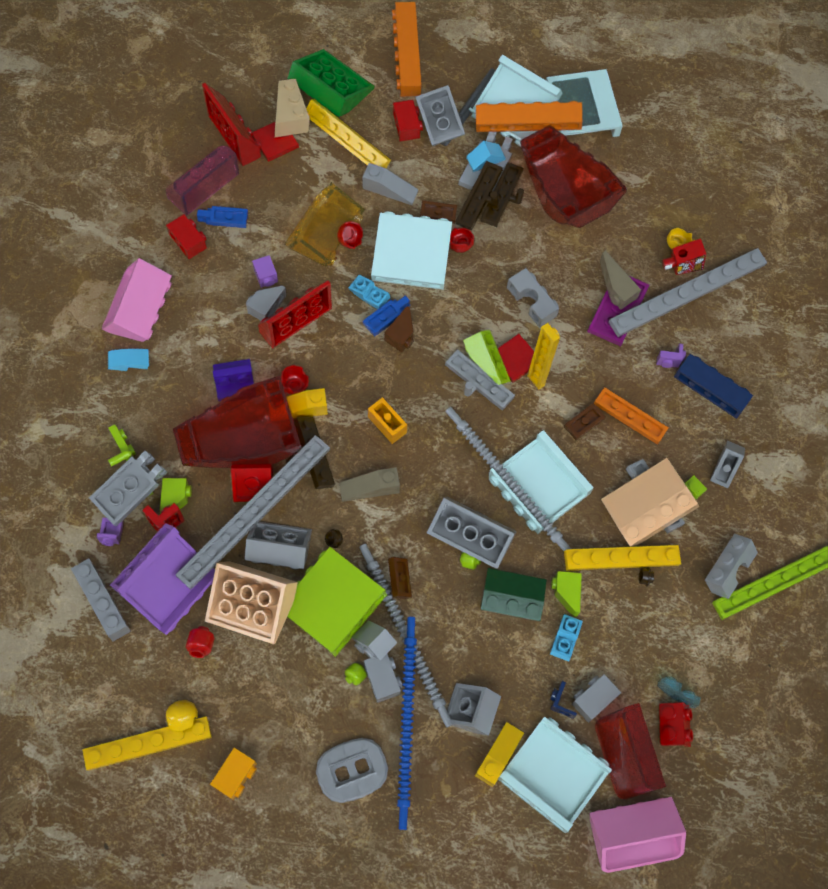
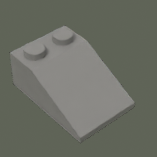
M449 85L416 96L432 146L465 135Z

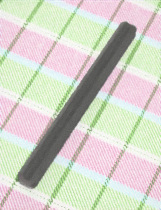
M493 68L488 71L458 114L462 125L471 114L469 108L473 109L496 70ZM451 140L446 141V142H443V143H440V144H442V145H444V146H448V144L451 142Z

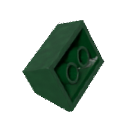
M488 568L480 609L541 621L547 579Z

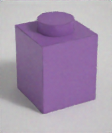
M270 255L252 261L253 269L261 288L272 286L278 282L277 273Z

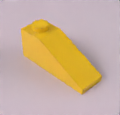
M325 388L306 390L269 402L271 421L295 419L296 417L328 415Z
M506 722L475 777L493 787L524 732Z

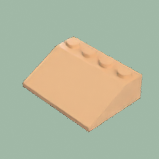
M668 458L601 499L630 547H636L699 508L697 501Z
M231 561L216 563L205 622L275 644L293 605L298 582Z

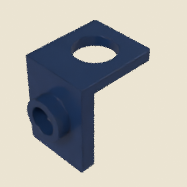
M562 681L558 689L554 688L550 700L553 703L550 710L574 719L577 715L576 712L558 705L566 682Z

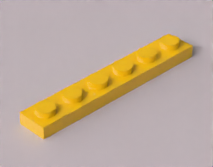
M315 99L310 100L306 109L312 122L366 165L371 163L383 168L388 167L391 159Z
M549 323L541 327L527 375L538 390L545 386L560 340L558 331L551 327Z
M679 545L566 549L564 551L566 571L681 565Z
M208 717L198 718L194 720L191 728L183 731H174L169 729V727H164L82 749L85 767L87 771L210 739L212 735Z

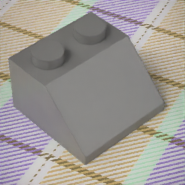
M456 683L447 710L451 718V724H453L452 726L472 733L489 736L501 696L486 687Z

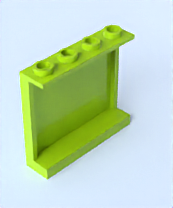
M329 547L327 551L324 550L319 555L316 564L307 569L305 577L301 581H297L294 602L287 617L336 657L384 600L387 593L379 584Z

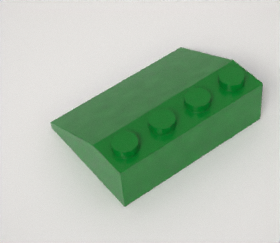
M324 49L293 61L287 78L288 80L296 79L301 90L338 117L349 113L375 88L373 84Z

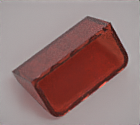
M640 703L629 705L599 718L595 724V730L604 759L610 764L608 767L612 769L609 775L615 794L620 799L627 800L665 788L666 784Z

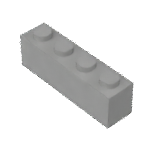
M88 558L72 567L73 574L108 637L114 642L131 632L91 560Z

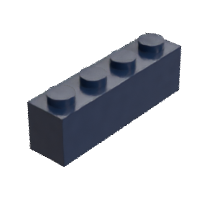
M689 354L674 378L736 419L754 396L746 388L738 386L731 378L723 376L716 368L708 366L699 357Z

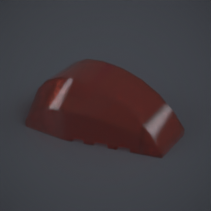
M551 125L520 141L526 165L541 205L548 216L561 225L581 228L609 213L627 192L625 185L605 163L595 160L591 153L581 150L578 144L575 142L571 143L567 140V136Z
M280 376L242 387L234 395L225 397L221 400L222 402L213 407H208L202 414L196 417L193 416L173 428L183 466L231 468V465L243 464L272 465L290 457L302 447L290 402Z

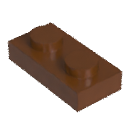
M422 200L420 217L427 216L434 220L444 218L455 224L457 205Z
M593 403L568 421L564 428L577 441L605 420L606 416Z
M399 557L389 558L392 597L400 599L412 598L408 560Z

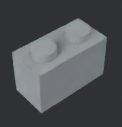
M369 620L351 637L356 642L354 646L359 652L365 653L369 658L375 657L378 660H381L397 644L396 640L385 628Z
M386 654L381 660L375 657L364 660V667L377 703L400 695V689L403 686L400 677H395L393 669H396L393 657L389 658L388 654Z
M605 674L600 678L595 676L588 683L590 687L586 691L581 689L574 696L576 700L572 705L588 723L621 694L619 689Z

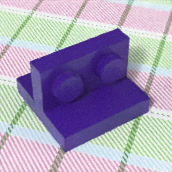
M250 359L213 365V377L218 402L256 396Z

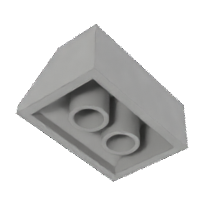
M258 522L247 536L245 560L253 563H268L273 566H287L292 569H304L312 529Z

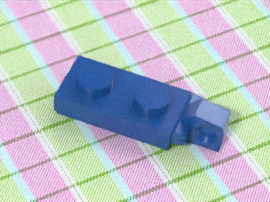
M212 206V208L197 211L198 221L206 222L208 225L237 228L247 227L248 209Z
M406 296L399 301L390 300L364 319L363 325L375 337L390 326L406 306H410V300Z

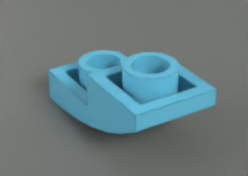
M358 275L348 287L356 296L376 309L381 308L391 298L388 292L376 287L373 281L361 275Z
M119 349L108 351V369L127 371L128 367L148 369L149 350Z
M565 614L563 615L550 655L569 662L583 621Z

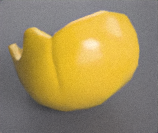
M681 228L672 229L667 236V244L671 250L677 246L694 241L692 240V233H686Z
M178 700L171 704L166 711L167 725L169 729L174 731H183L191 728L194 718H198L195 704L188 700Z

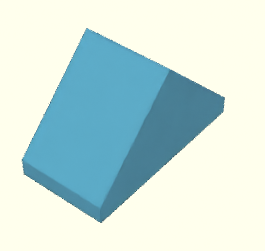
M487 141L480 143L466 157L473 172L482 169L486 161L496 164L506 160L499 144Z

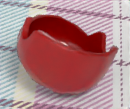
M354 221L344 222L337 232L340 244L348 249H355V247L361 245L363 238L362 227Z
M454 228L450 235L449 247L457 253L468 251L474 245V234L466 228Z
M290 365L282 371L280 384L287 394L294 395L307 390L309 376L304 373L301 366Z

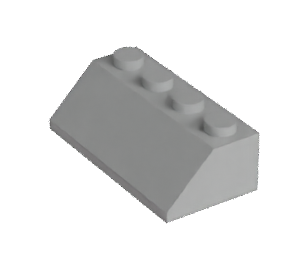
M445 497L427 534L498 569L517 531L449 497Z

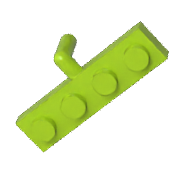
M115 424L109 427V430L121 453L108 459L111 467L125 459L128 461L136 455L132 445L127 446L124 440L127 437L123 429L118 430Z

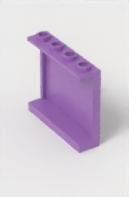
M167 523L164 524L110 584L115 591L152 625L166 635L174 630L178 621L190 611L192 605L212 585L215 569L212 568L192 590L176 577V574L197 552L178 534L179 531L175 527Z

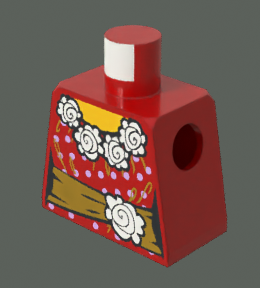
M701 238L673 248L671 257L662 259L664 270L673 268L676 275L703 270L707 254Z

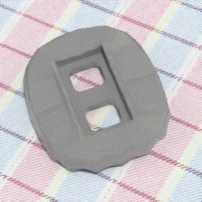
M367 738L350 740L329 749L319 758L316 768L318 783L323 794L331 801L339 803L354 801L381 788L387 779L388 765L381 747L373 740ZM364 758L368 763L369 771L359 774L356 770L355 762ZM345 766L350 777L345 781L339 782L335 770Z

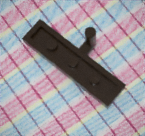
M488 161L485 162L455 221L457 225L472 231L485 204L498 205L497 192H492L503 171L501 166Z
M507 162L494 189L497 192L499 203L496 206L487 204L481 217V222L497 227L509 201L516 204L522 203L524 195L522 188L517 190L516 196L512 194L524 168Z
M313 416L296 417L293 420L302 448L315 435L320 438ZM301 449L295 450L286 459V463H288ZM325 455L310 470L315 489L332 488L335 485Z

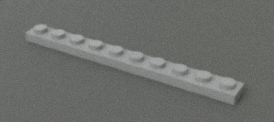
M757 248L611 318L609 324L617 337L622 336L765 266L767 261Z
M315 435L176 574V577L192 590L216 563L330 451V447Z

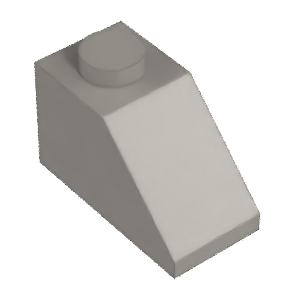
M278 286L256 291L246 302L248 314L260 321L272 316L285 299L286 288Z
M727 440L710 481L729 488L744 458L745 448Z

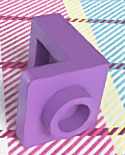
M679 343L676 352L660 351L656 365H661L664 368H678L681 362L685 361L686 357L683 344Z
M102 518L100 533H97L99 542L105 546L120 544L124 521L116 527L107 518Z

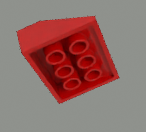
M203 83L202 88L208 117L241 165L245 166L261 157V145L257 139L254 140L252 137L253 134L250 128L244 126L241 115L235 113L233 104L228 102L222 94L208 84Z
M329 280L314 288H309L305 294L299 298H294L290 304L284 308H279L269 318L266 317L261 320L260 324H258L259 333L272 349L332 309L331 283Z

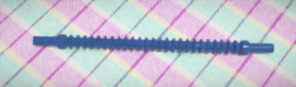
M407 617V637L404 638V645H406L404 656L406 659L403 662L406 665L403 666L405 668L403 672L405 674V677H403L405 683L402 685L405 686V689L402 690L404 692V695H402L404 707L401 708L404 710V713L401 714L403 716L401 720L403 722L401 726L403 731L400 732L403 737L400 738L402 750L399 751L402 753V756L399 757L402 761L399 763L401 765L399 769L401 775L398 776L401 778V781H398L401 786L398 787L400 799L397 800V807H399V830H407L408 808L411 802L408 800V797L411 796V794H408V791L411 790L409 788V784H411L409 772L412 770L409 769V766L412 765L410 763V759H412L410 747L413 745L410 744V741H413L411 735H413L411 723L414 722L411 720V717L414 716L412 714L414 710L412 708L414 704L412 699L415 698L412 695L415 690L412 688L415 686L413 684L415 680L413 675L416 674L413 672V669L416 668L413 665L416 662L414 660V657H416V654H414L416 648L414 646L417 645L415 617Z

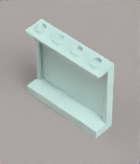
M502 55L498 60L500 65L473 109L470 107L469 111L472 113L471 116L476 119V105L482 103H551L558 101L563 93L558 87ZM539 131L500 132V134L505 138L507 136L515 139L514 143L522 148L524 145L529 148Z
M380 213L371 273L372 281L444 290L452 222L444 218L434 220L427 216L419 218L413 217L410 214Z
M544 430L537 435L534 441L503 463V469L506 468V472H510L509 476H513V481H517V485H521L520 489H524V493L528 494L527 497L532 498L531 502H535L534 505L539 506L538 510H542V515H546L545 518L549 519V523L556 521L590 495L594 488ZM493 468L490 469L489 480L494 487H498L502 491L503 498L513 504L515 512L519 516L524 517L529 529L535 530L537 534L543 531L544 527L541 526L533 514L529 512L515 493L512 492L505 481L501 479Z
M544 717L498 780L561 831L567 833L612 769L608 767L610 764L605 759L595 757L592 754L593 751L587 745H580L576 742L573 734L568 731L563 732L558 728L559 724L550 717L548 719Z

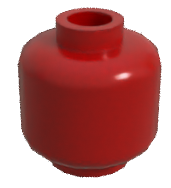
M199 626L189 632L185 648L192 657L204 658L211 653L215 637L207 627Z

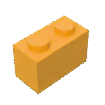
M383 397L368 408V418L391 444L407 433V424Z
M233 748L210 785L232 800L235 797L239 798L245 789L243 785L247 778L251 779L256 773L257 768L255 766L257 763L244 753Z

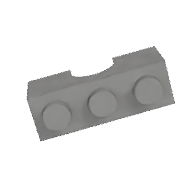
M525 268L508 279L507 289L517 301L523 297H531L535 300L536 303L530 306L529 316L539 328L557 317L559 311L557 302L549 297L545 287L540 286L533 273Z
M737 534L733 535L705 579L711 593L727 599L730 598L738 585L736 573L739 566L742 565L748 568L758 553L752 539Z

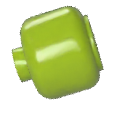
M465 552L461 554L460 563L463 567L474 570L477 565L481 564L480 560Z
M352 663L344 672L345 679L349 684L359 685L367 677L365 668L359 663Z

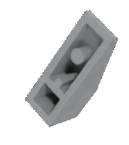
M369 163L363 175V189L413 205L418 189L386 168Z

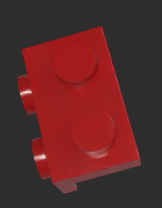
M683 702L659 704L660 745L691 747L693 731L690 729V721H692L693 714L689 705Z

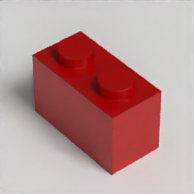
M414 100L394 102L393 117L399 141L419 139L420 131H423V124L421 120H418L419 109L418 106H415Z
M185 214L166 225L168 234L188 259L207 249L205 235L202 231L198 232L194 221L191 218L188 219Z

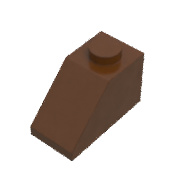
M408 306L384 332V341L401 353L406 348L409 349L414 342L411 312Z

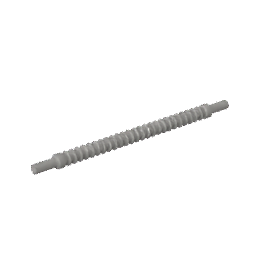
M449 407L445 412L455 422L459 432H463V436L466 435V440H470L469 443L473 444V448H477L476 452H480L483 460H487L486 464H490L491 469L494 468L512 492L515 493L529 512L544 527L543 531L548 532L547 536H551V541L557 543L563 551L571 549L562 538V533L556 531V527H552L553 523H549V519L545 518V514L542 515V510H538L539 506H535V502H531L532 498L527 497L528 494L524 493V489H520L521 485H517V481H513L514 477L509 476L510 472L507 473V469H503V464H499L500 460H496V456H492L493 452H489L488 447L485 448L486 444H482V440L478 439V435L475 436V431H471L472 428L468 427L469 424L462 420L452 407Z
M363 544L359 548L367 562V570L371 572L370 576L374 577L373 581H376L377 584L385 589L387 596L383 602H386L387 611L391 612L390 617H393L392 621L396 622L395 627H398L397 632L401 633L400 637H403L402 642L404 643V638L407 637L406 620L402 619L404 616L400 615L401 610L397 609L399 605L395 604L396 600H393L392 594H390L389 585L385 584L386 579H383L384 575L380 574L382 570L378 569V562L374 561L367 544ZM414 646L416 648V651H414V654H416V657H414V660H416L415 669L418 668L417 673L421 674L420 679L424 680L422 684L426 685L425 690L428 689L429 692L427 694L431 695L430 700L434 701L432 705L434 709L438 710L446 728L453 724H451V718L445 707L446 702L444 698L440 697L442 694L438 693L439 688L435 687L436 682L433 683L432 680L434 678L430 677L431 672L427 671L429 667L425 666L426 661H422L424 657L420 656L421 651L417 650L419 647Z

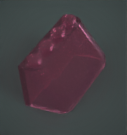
M219 146L209 152L166 187L167 198L187 216L239 174L236 153L228 146Z

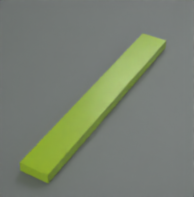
M828 545L733 591L729 599L721 597L713 601L712 604L721 620L827 569Z

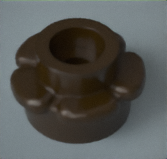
M331 529L326 533L325 542L329 547L338 548L342 544L343 536L339 530Z
M650 567L646 569L641 568L639 572V583L647 587L654 581V572L651 571Z

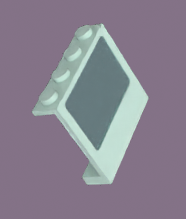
M607 69L546 78V81L561 89L563 94L558 102H582V130H554L555 138H558L559 144H563L564 137L568 135L611 130L613 137L620 136L622 122Z

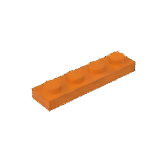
M605 387L594 402L597 407L657 445L669 428Z

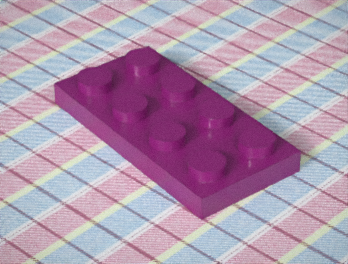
M631 276L629 277L641 289L638 298L621 310L611 302L607 290L587 331L620 347L627 333L617 337L609 324V320L640 305L649 288V284Z

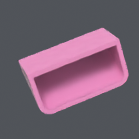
M138 258L124 272L103 323L102 330L141 342L149 340L153 333V330H151L152 325L156 323L159 317L157 312L165 302V298H163L165 292H168L171 287L170 279L172 275Z
M672 797L658 798L653 801L638 802L633 805L618 806L590 813V824L598 859L604 872L610 873L675 860L684 854L686 830Z

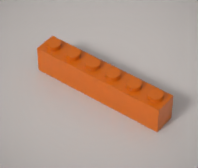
M395 2V9H392V20L396 21V23H393V34H396V37H394V48L397 47V51H395V61H398L396 75H399V79H396L397 90H400V97L421 95V73L416 3Z
M553 101L551 103L534 102L530 104L517 102L515 104L482 103L476 105V132L582 130V102L570 101L568 103Z

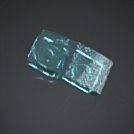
M665 677L658 681L657 686L672 699L679 703L683 702L691 708L699 706L701 697L695 696V693L692 691L683 690L681 692L682 683L677 682V679Z

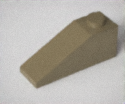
M605 250L602 253L600 264L611 302L622 310L638 298L641 289Z
M397 467L377 470L339 483L342 502L400 492Z

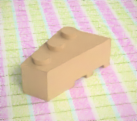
M296 79L279 81L275 137L307 133L310 118Z

